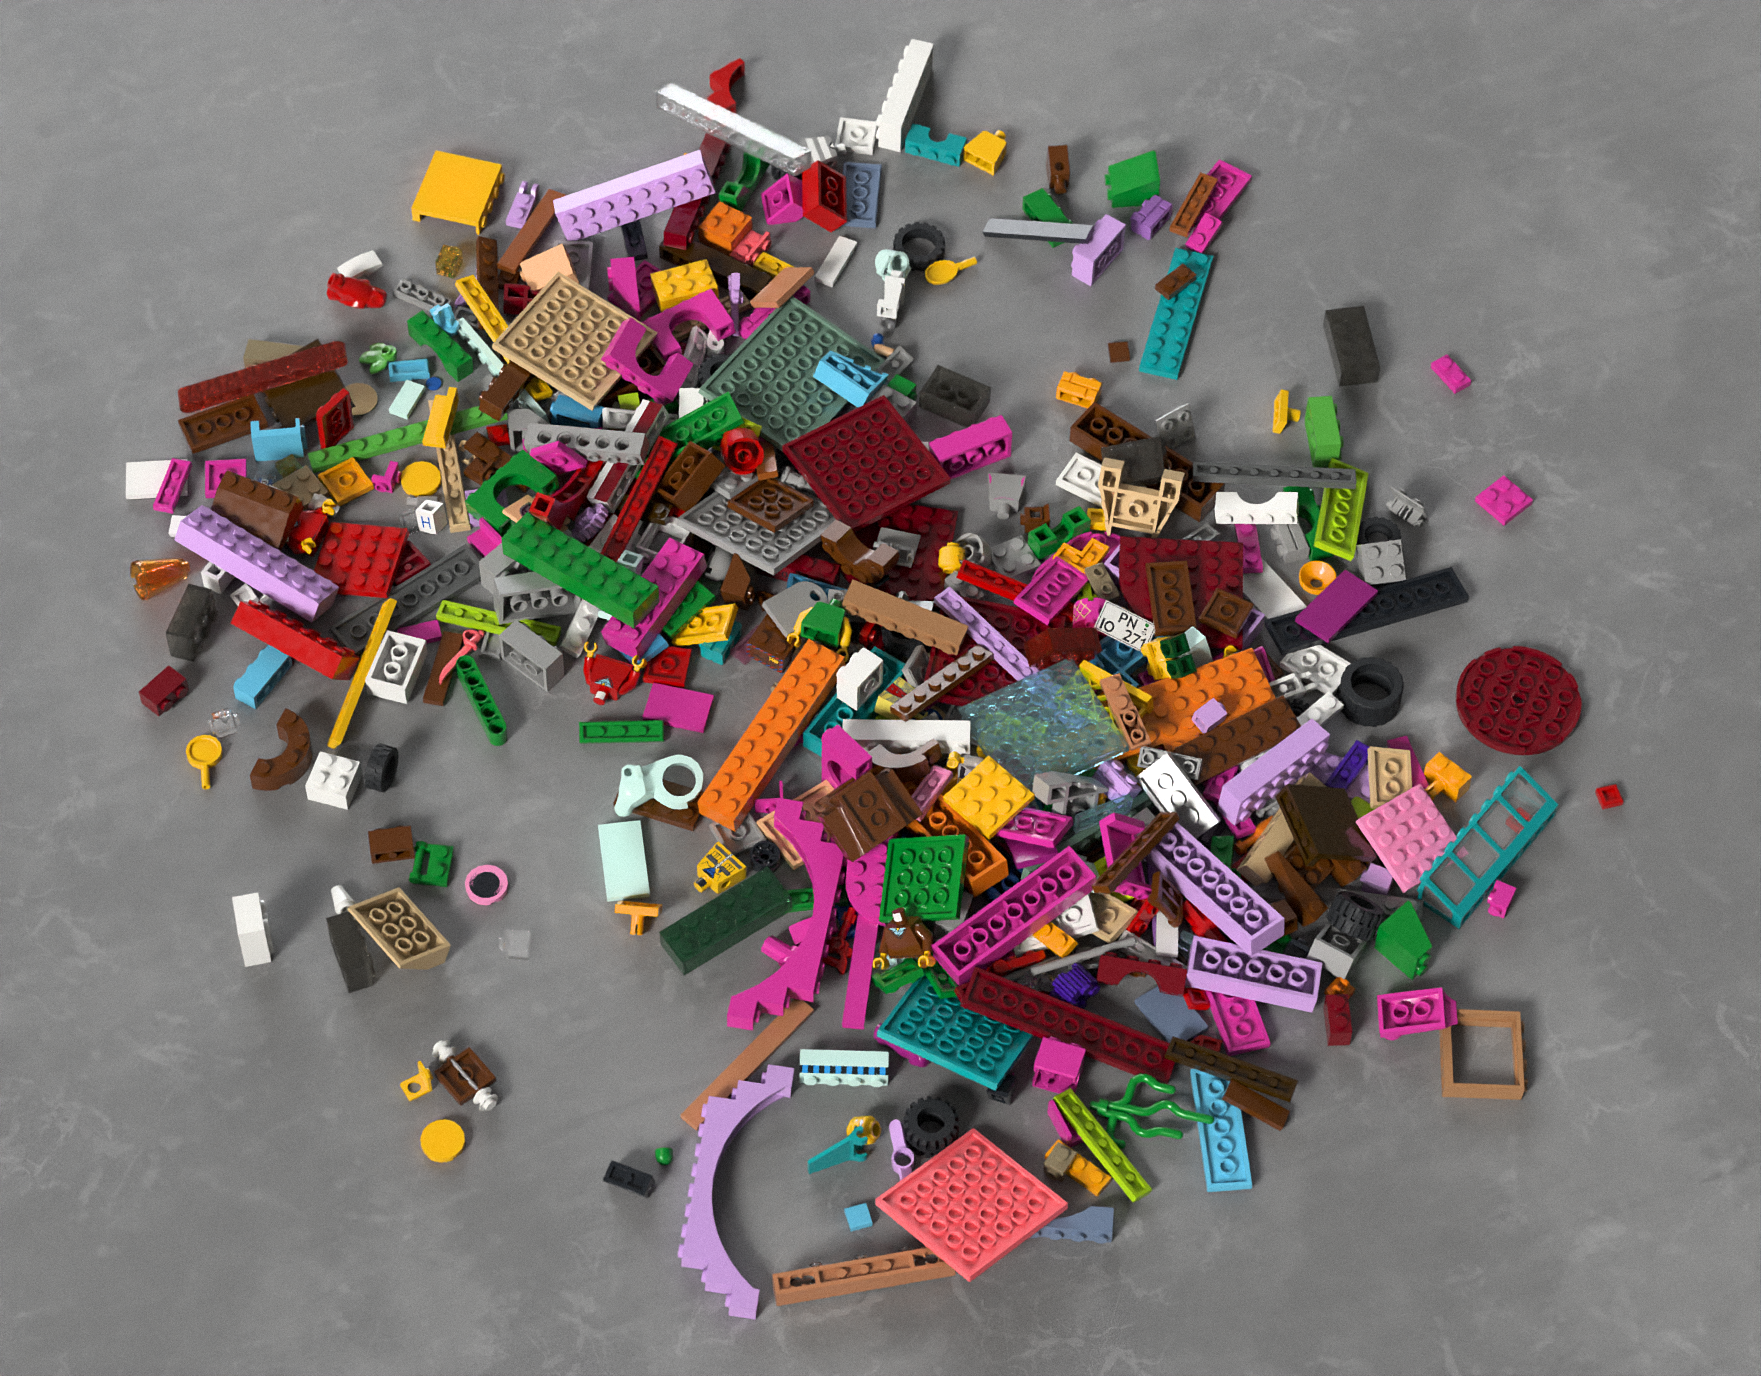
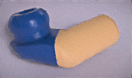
M875 333L871 339L874 351L877 354L889 357L895 349L885 346L883 342L884 336L880 333Z

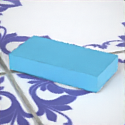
M428 358L388 362L390 382L430 378Z

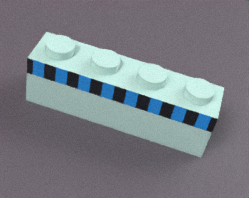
M800 1049L799 1083H805L806 1085L827 1084L830 1086L848 1084L854 1087L860 1085H871L873 1087L888 1086L889 1052Z

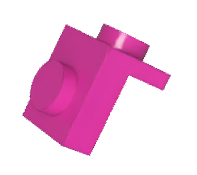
M390 461L385 476L372 475L371 479L375 490L393 493L396 483H399L402 474L399 471L398 462Z

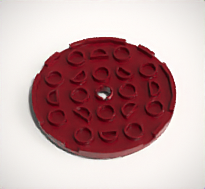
M1513 646L1506 649L1498 647L1484 652V655L1477 659L1474 658L1460 675L1455 695L1457 712L1466 729L1486 746L1512 755L1540 754L1562 744L1577 726L1582 707V699L1578 691L1579 686L1573 675L1569 674L1562 667V663L1547 653L1523 646ZM1519 697L1524 702L1517 705L1513 699Z

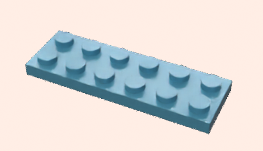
M1190 1069L1195 1112L1214 1117L1212 1124L1197 1122L1207 1192L1252 1189L1241 1110L1222 1100L1230 1081L1196 1069Z

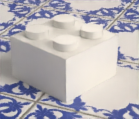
M864 647L858 653L855 652L851 656L849 663L845 667L842 666L837 672V698L857 711L883 683V660Z
M320 752L305 785L308 800L348 810L362 777L360 762Z

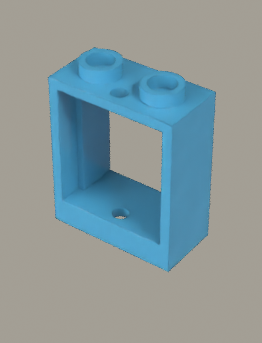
M559 394L556 402L553 401L550 407V413H552L551 425L600 428L603 426L602 409L604 407L597 405L592 411L574 399ZM564 416L590 423V425L564 418Z

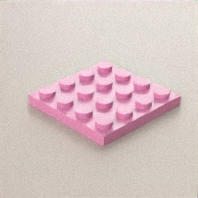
M1421 784L1416 785L1356 821V824L1403 893L1420 884L1421 881L1419 879L1425 870L1429 871L1436 857L1442 856L1445 853L1444 850L1450 841L1454 842L1457 839ZM1462 846L1455 855L1462 859L1468 853ZM1451 859L1443 869L1447 868L1455 862Z

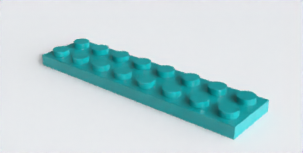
M1175 248L1167 275L1183 263L1197 274L1196 280L1170 300L1166 299L1163 295L1160 296L1139 365V372L1175 380L1178 379L1212 265L1213 256Z

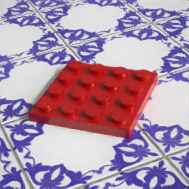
M330 522L314 572L339 586L337 594L388 598L406 546L409 530L408 528Z

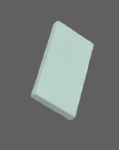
M640 820L598 825L607 902L650 897Z

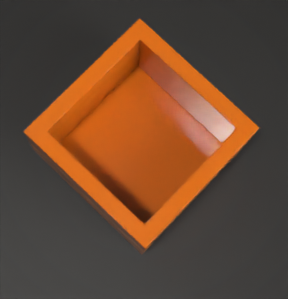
M719 201L698 226L699 242L730 256L737 245L752 230V217Z

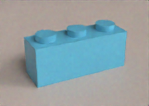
M270 645L263 648L258 658L248 665L244 675L235 681L233 686L235 698L257 709L293 665L291 657Z

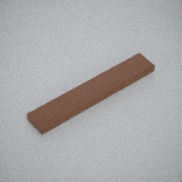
M548 189L497 263L498 269L512 274L517 273L521 267L520 263L525 261L556 215L553 200L565 197L566 194Z

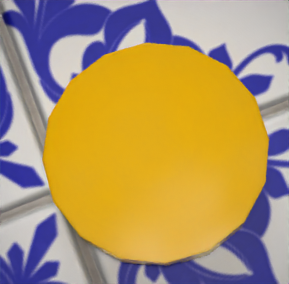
M414 462L402 471V488L405 493L414 495L416 498L419 495L431 496L437 492V488L441 485L440 471L429 462Z
M446 1119L436 1120L428 1124L420 1137L423 1153L430 1160L439 1163L454 1160L457 1155L463 1152L465 1146V1136L462 1128L454 1121Z

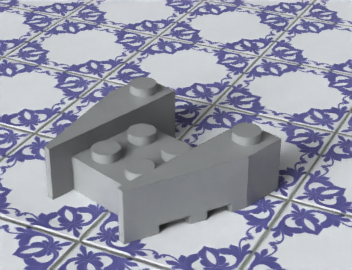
M1056 771L1034 775L1032 793L1046 805L1053 804L1052 813L1073 817L1072 827L1056 846L1095 823L1099 793L1108 792L1109 790L1095 778Z

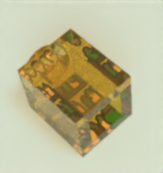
M443 245L435 261L436 274L455 279L463 263L462 249Z

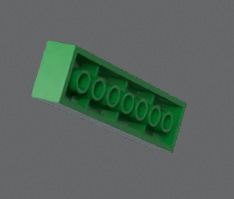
M528 512L501 538L504 555L632 628H635L660 602L659 586Z

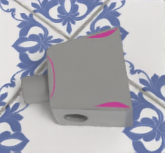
M988 472L987 491L989 509L997 511L999 519H1008L1009 513H1017L1019 511L1025 492L1026 476Z

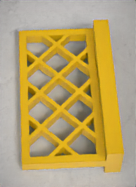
M1083 660L1079 665L1080 670L1058 694L1055 702L1124 739L1120 730L1114 726L1116 722L1109 707L1096 709L1095 702L1107 700L1105 695L1094 697L1092 691L1102 689L1100 680L1110 677L1112 674ZM1081 678L1089 682V686L1078 688L1076 684ZM1123 681L1133 705L1139 709L1140 718L1146 713L1150 714L1154 709L1152 696ZM1091 692L1090 698L1079 699L1078 693ZM1076 694L1077 700L1066 701L1064 698L1066 695ZM1093 703L1094 709L1084 711L1080 708V705ZM1110 712V719L1101 720L1097 717V714Z

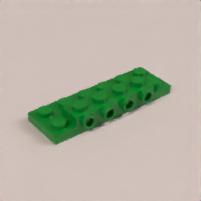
M729 391L663 427L659 435L677 443V447L663 475L690 441L708 450L715 445L720 446L723 434L726 431H731L745 423ZM655 443L653 444L651 450L649 451V453H648V455H647V457H646L645 463H646V461H647V459H648V457H649V455H650V453H651V451H652V449H653ZM641 465L640 469L638 470L635 476L636 479L640 475L644 465Z

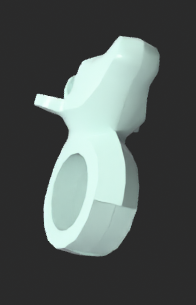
M678 754L645 766L625 765L621 770L619 794L614 810L618 816L626 817L636 807L652 798L671 809L688 808L687 804L694 801L701 792L703 781L705 780L704 773L699 764L691 757ZM673 766L687 767L695 776V787L685 796L671 795L663 786V775Z

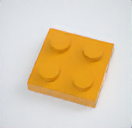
M354 457L318 474L319 481L328 490L338 506H342L374 489L373 483Z

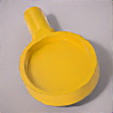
M975 257L956 264L950 260L934 262L926 269L925 279L933 285L946 284L957 276L958 271L976 265L977 260Z

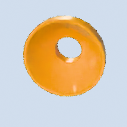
M1310 561L1304 564L1299 572L1301 587L1308 593L1319 595L1336 579V572L1333 567L1323 561ZM1318 580L1322 583V586L1318 588L1313 587L1311 581Z

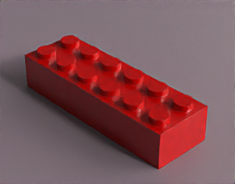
M240 601L230 624L330 679H351L360 660L359 657L354 655L355 651L347 647L341 648L337 646L338 642L326 637L324 639L320 636L321 633L312 628H309V630L304 628L302 622L296 619L291 621L286 618V613L269 609L270 605L263 601Z

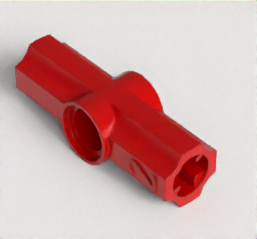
M1189 900L1183 902V916L1190 923L1191 929L1198 937L1229 943L1226 937L1219 931L1220 928Z

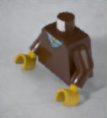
M904 908L893 910L894 918L883 931L879 948L880 958L874 959L873 967L879 969L880 962H882L881 969L886 970L890 965L889 960L886 958L887 955H889L890 959L919 958L918 965L920 968L932 967L936 962L935 958L931 956V953H933L932 945L934 944L932 932L923 924L920 917H907Z

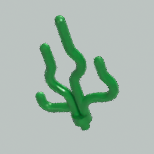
M1148 1074L1133 1076L1129 1080L1125 1095L1121 1100L1111 1101L1101 1098L1099 1102L1091 1101L1090 1109L1097 1111L1098 1116L1109 1118L1106 1133L1120 1149L1126 1147V1142L1114 1137L1117 1120L1127 1122L1132 1131L1143 1138L1155 1136L1175 1139L1183 1138V1132L1180 1130L1166 1127L1141 1128L1131 1114L1150 1116L1162 1109H1168L1183 1119L1206 1124L1214 1122V1117L1211 1115L1184 1110L1175 1102L1169 1100L1158 1101L1149 1107L1130 1105L1129 1103L1134 1096L1136 1086L1141 1082L1147 1083L1159 1092L1168 1094L1176 1092L1175 1086L1160 1083Z

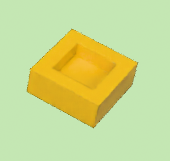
M1088 508L1087 516L1091 519L1090 529L1106 531L1103 509Z

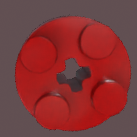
M736 428L723 434L720 442V453L725 465L732 472L738 475H747L754 472L755 468L762 464L764 451L753 430Z

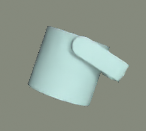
M884 249L876 256L875 267L877 274L882 277V280L885 281V276H890L892 270L902 271L903 278L906 279L911 267L909 266V258L904 252Z

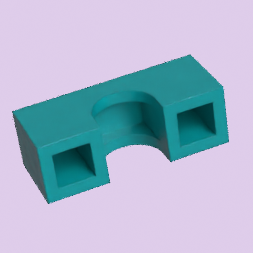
M912 123L905 139V153L960 167L963 160L964 146L967 145L966 137L949 133L944 141L935 142L930 139L931 128Z

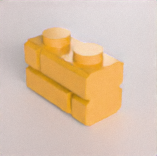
M1064 371L1057 386L1056 399L1089 408L1093 402L1097 403L1099 400L1102 383L1095 378L1088 379L1076 372L1069 373Z

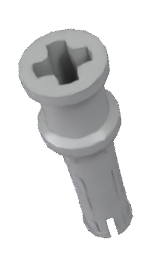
M788 466L785 468L780 482L795 487L797 491L803 490L818 497L801 474L790 470Z

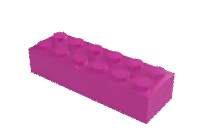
M669 537L641 576L659 586L660 602L635 628L612 616L601 631L605 644L632 658L638 655V660H640L707 568L704 554Z

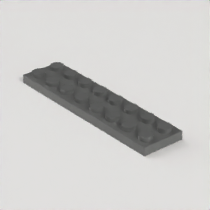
M465 544L391 589L388 598H376L330 626V632L343 647L355 651L354 655L358 657L365 650L384 602L390 598L397 601L386 628L388 631L397 633L399 628L412 624L438 608L442 600L449 601L480 582V560Z

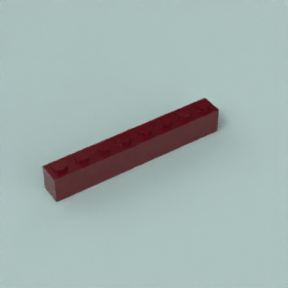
M707 130L699 150L707 165L715 190L716 179L720 178L721 166H725L726 154H730L732 143L729 142V134ZM711 195L673 208L664 229V246L682 250L687 249L688 244L693 242L694 230H698L699 218L704 216L705 204H709Z

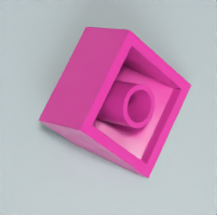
M787 173L761 193L766 223L768 225L797 222L803 217L802 181Z

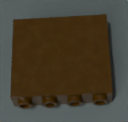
M319 339L312 341L255 374L259 380L256 383L262 394L264 392L266 394L265 402L269 408L272 407L274 409L272 415L276 422H280L282 425L279 429L296 427L295 418H300V424L305 425V427L317 421V410L329 402L335 393H338L343 388L346 389ZM350 397L351 409H352V408H354V407H356V406H355L354 402L352 401V399H351V397Z
M1286 784L1275 796L1306 866L1313 867L1320 859L1361 861L1368 867L1376 858L1371 844L1356 824L1359 818L1345 788Z

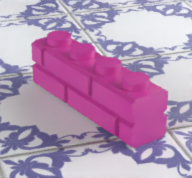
M804 285L792 295L805 305L810 302V290ZM755 308L749 317L745 316L739 323L740 336L746 340L776 308Z

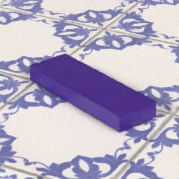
M1356 740L1324 785L1326 787L1345 788L1347 792L1368 763L1367 749L1369 746Z

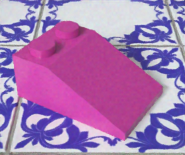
M634 257L610 259L611 267H607L609 291H613L615 301L625 313L641 322Z

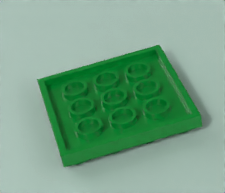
M965 834L889 839L879 921L881 923H889L894 918L892 911L897 908H904L907 917L918 916L922 921L960 920L969 837Z

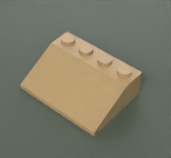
M400 887L348 907V911L399 969L428 970L445 963L451 947L450 943Z

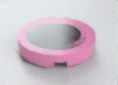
M478 866L471 870L466 877V893L473 902L480 905H491V903L496 901L499 902L507 894V876L503 870L496 866Z

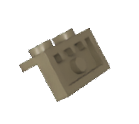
M1103 562L1085 568L1084 572L1097 597L1117 605L1120 595Z

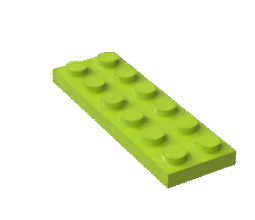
M1332 458L1328 468L1355 469L1356 488H1324L1314 547L1352 561L1355 555L1369 473Z

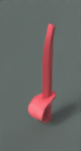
M469 629L463 632L464 647L443 668L439 678L440 685L456 667V661L460 656L468 655L471 650L476 651L478 649L476 644L485 636L483 630L477 632Z

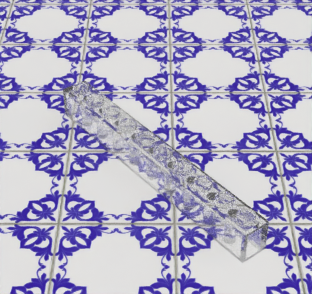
M673 83L656 91V108L794 176L811 168V150Z

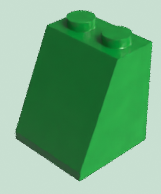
M1150 151L1108 166V174H1104L1105 186L1108 185L1109 187L1107 189V200H1111L1112 208L1142 206L1143 202L1146 199L1150 200L1153 195L1159 197L1160 176L1156 151Z
M1408 900L1379 925L1374 948L1406 976L1414 980L1418 975L1421 977L1428 970L1429 967L1427 965L1431 959L1432 945L1412 903Z

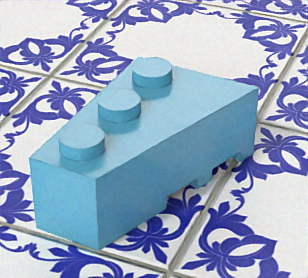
M829 351L820 360L813 377L856 407L866 404L881 386L885 384L889 374L883 372L881 375L872 371L870 366H859L853 363L854 360Z

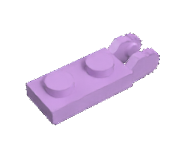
M522 181L519 192H517L507 216V226L520 229L524 226L535 206L539 184L534 183L531 194L528 195L525 194L528 183Z

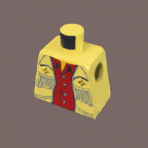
M898 677L878 696L874 712L891 720H901L890 712V706L915 688L901 677ZM923 709L912 718L921 720L928 715V711Z

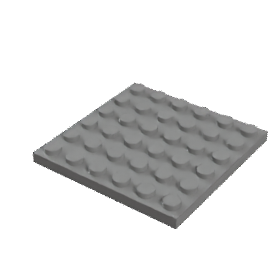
M755 468V471L752 473L758 476L757 469ZM783 483V484H785V485H787V486H789V487L795 489V487H793V486H791V485H788V484H786V483ZM801 490L798 492L814 500V507L774 533L728 508L729 499L715 491L678 517L677 525L733 555L734 553L738 554L741 559L767 573L775 575L822 541L820 534L836 519L819 498Z

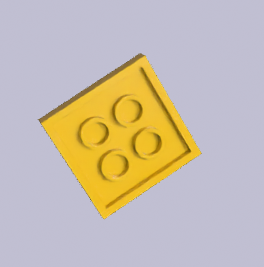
M987 756L943 796V800L988 840L1035 799V795L990 756Z

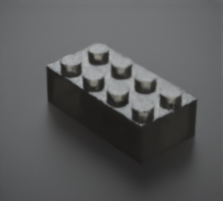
M1364 306L1325 310L1323 326L1339 387L1378 383L1380 364Z

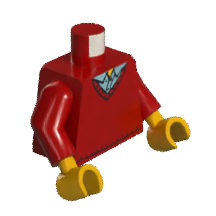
M331 499L324 501L322 506L317 509L301 512L289 535L288 542L286 541L287 546L294 554L305 553L311 557L315 556L329 528L327 515H333L335 512L333 507L337 506Z
M589 642L585 643L584 649L587 652V656H585L583 672L586 684L590 686V692L595 694L593 701L596 704L604 705L607 698L617 701L622 695L636 688L641 675L640 669L647 665L645 658L638 665V655L632 658V664L596 654L594 657V653L598 650L597 643H594L592 651L588 650Z

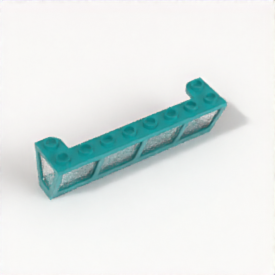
M1519 766L1515 772L1511 771L1507 775L1503 786L1499 785L1495 789L1491 800L1486 799L1481 806V811L1478 814L1474 813L1470 818L1469 825L1466 828L1462 827L1456 836L1457 839L1454 842L1450 841L1444 850L1445 853L1442 856L1436 857L1432 863V868L1429 871L1425 870L1419 879L1421 884L1417 889V892H1419L1417 899L1423 900V906L1460 929L1493 890L1496 880L1501 881L1556 816L1558 809L1556 801L1522 767Z

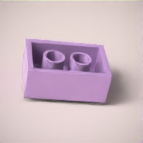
M1107 214L1101 220L1099 219L1094 225V232L1088 244H1077L1072 251V276L1092 286L1123 250L1126 224Z

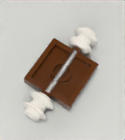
M449 1040L437 1042L433 1047L432 1055L434 1057L440 1056L438 1059L440 1064L445 1063L434 1071V1076L460 1106L474 1097L473 1102L474 1104L480 1103L479 1109L481 1111L493 1109L498 1099L496 1094L490 1095L492 1089L489 1086L496 1082V1077L470 1047L455 1056L457 1049L450 1047L451 1042Z

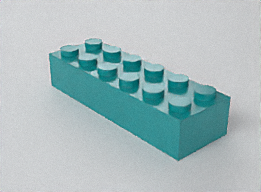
M874 646L870 652L883 660V683L857 711L838 699L836 692L803 732V747L822 757V735L827 729H832L836 725L843 729V719L875 720L878 713L874 712L878 696L898 677H901L903 680L905 679L902 672L905 663Z

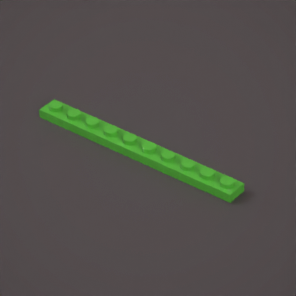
M479 406L456 412L450 435L500 421L481 412ZM507 413L502 417L500 421L508 419ZM428 420L310 452L308 456L313 473L328 470L352 457L356 461L421 444Z

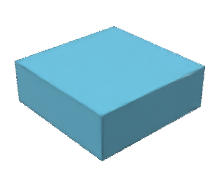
M866 1203L844 1209L851 1232L872 1226L873 1222Z

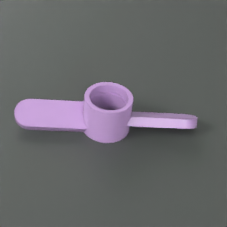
M893 1120L889 1125L894 1149L892 1168L899 1174L901 1181L912 1173L914 1154L907 1147L902 1122ZM899 1156H907L911 1162L906 1166H900L896 1164L895 1159Z

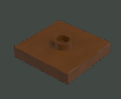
M1216 588L1200 615L1198 622L1233 638H1237L1253 611L1255 604Z

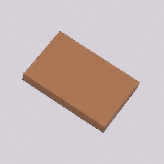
M785 267L750 301L752 307L780 308L814 275L812 267Z

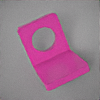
M779 781L780 798H783L782 781ZM778 798L755 799V813L770 814L775 811Z

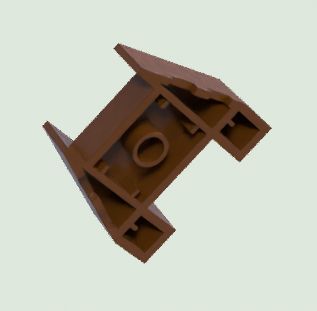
M1296 843L1284 856L1278 850L1264 858L1270 872L1274 873L1279 883L1277 887L1280 893L1284 894L1289 906L1297 916V921L1302 927L1315 922L1328 909L1327 905L1313 890L1329 874L1343 887L1355 881L1367 868L1361 861L1320 859L1313 867L1306 866Z

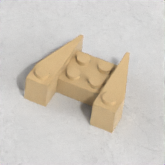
M1104 458L1101 465L1098 487L1102 499L1101 504L1104 511L1107 536L1111 535L1114 526L1152 534L1151 538H1157L1180 498L1185 473L1165 469L1161 479L1160 490L1121 483L1125 461Z

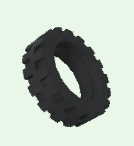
M914 222L912 225L909 223L904 228L901 227L898 233L895 234L893 250L904 252L908 256L911 271L919 270V272H922L932 263L943 260L945 238L942 237V232L938 231L937 227L933 225L929 226L928 223L919 224V222ZM913 238H923L931 241L935 249L927 255L917 256L908 253L903 248V245Z
M885 627L882 628L884 649L891 655L896 654L897 657L905 656V658H909L915 647L923 645L927 653L932 649V646H927L916 639L897 638L903 634L887 630Z

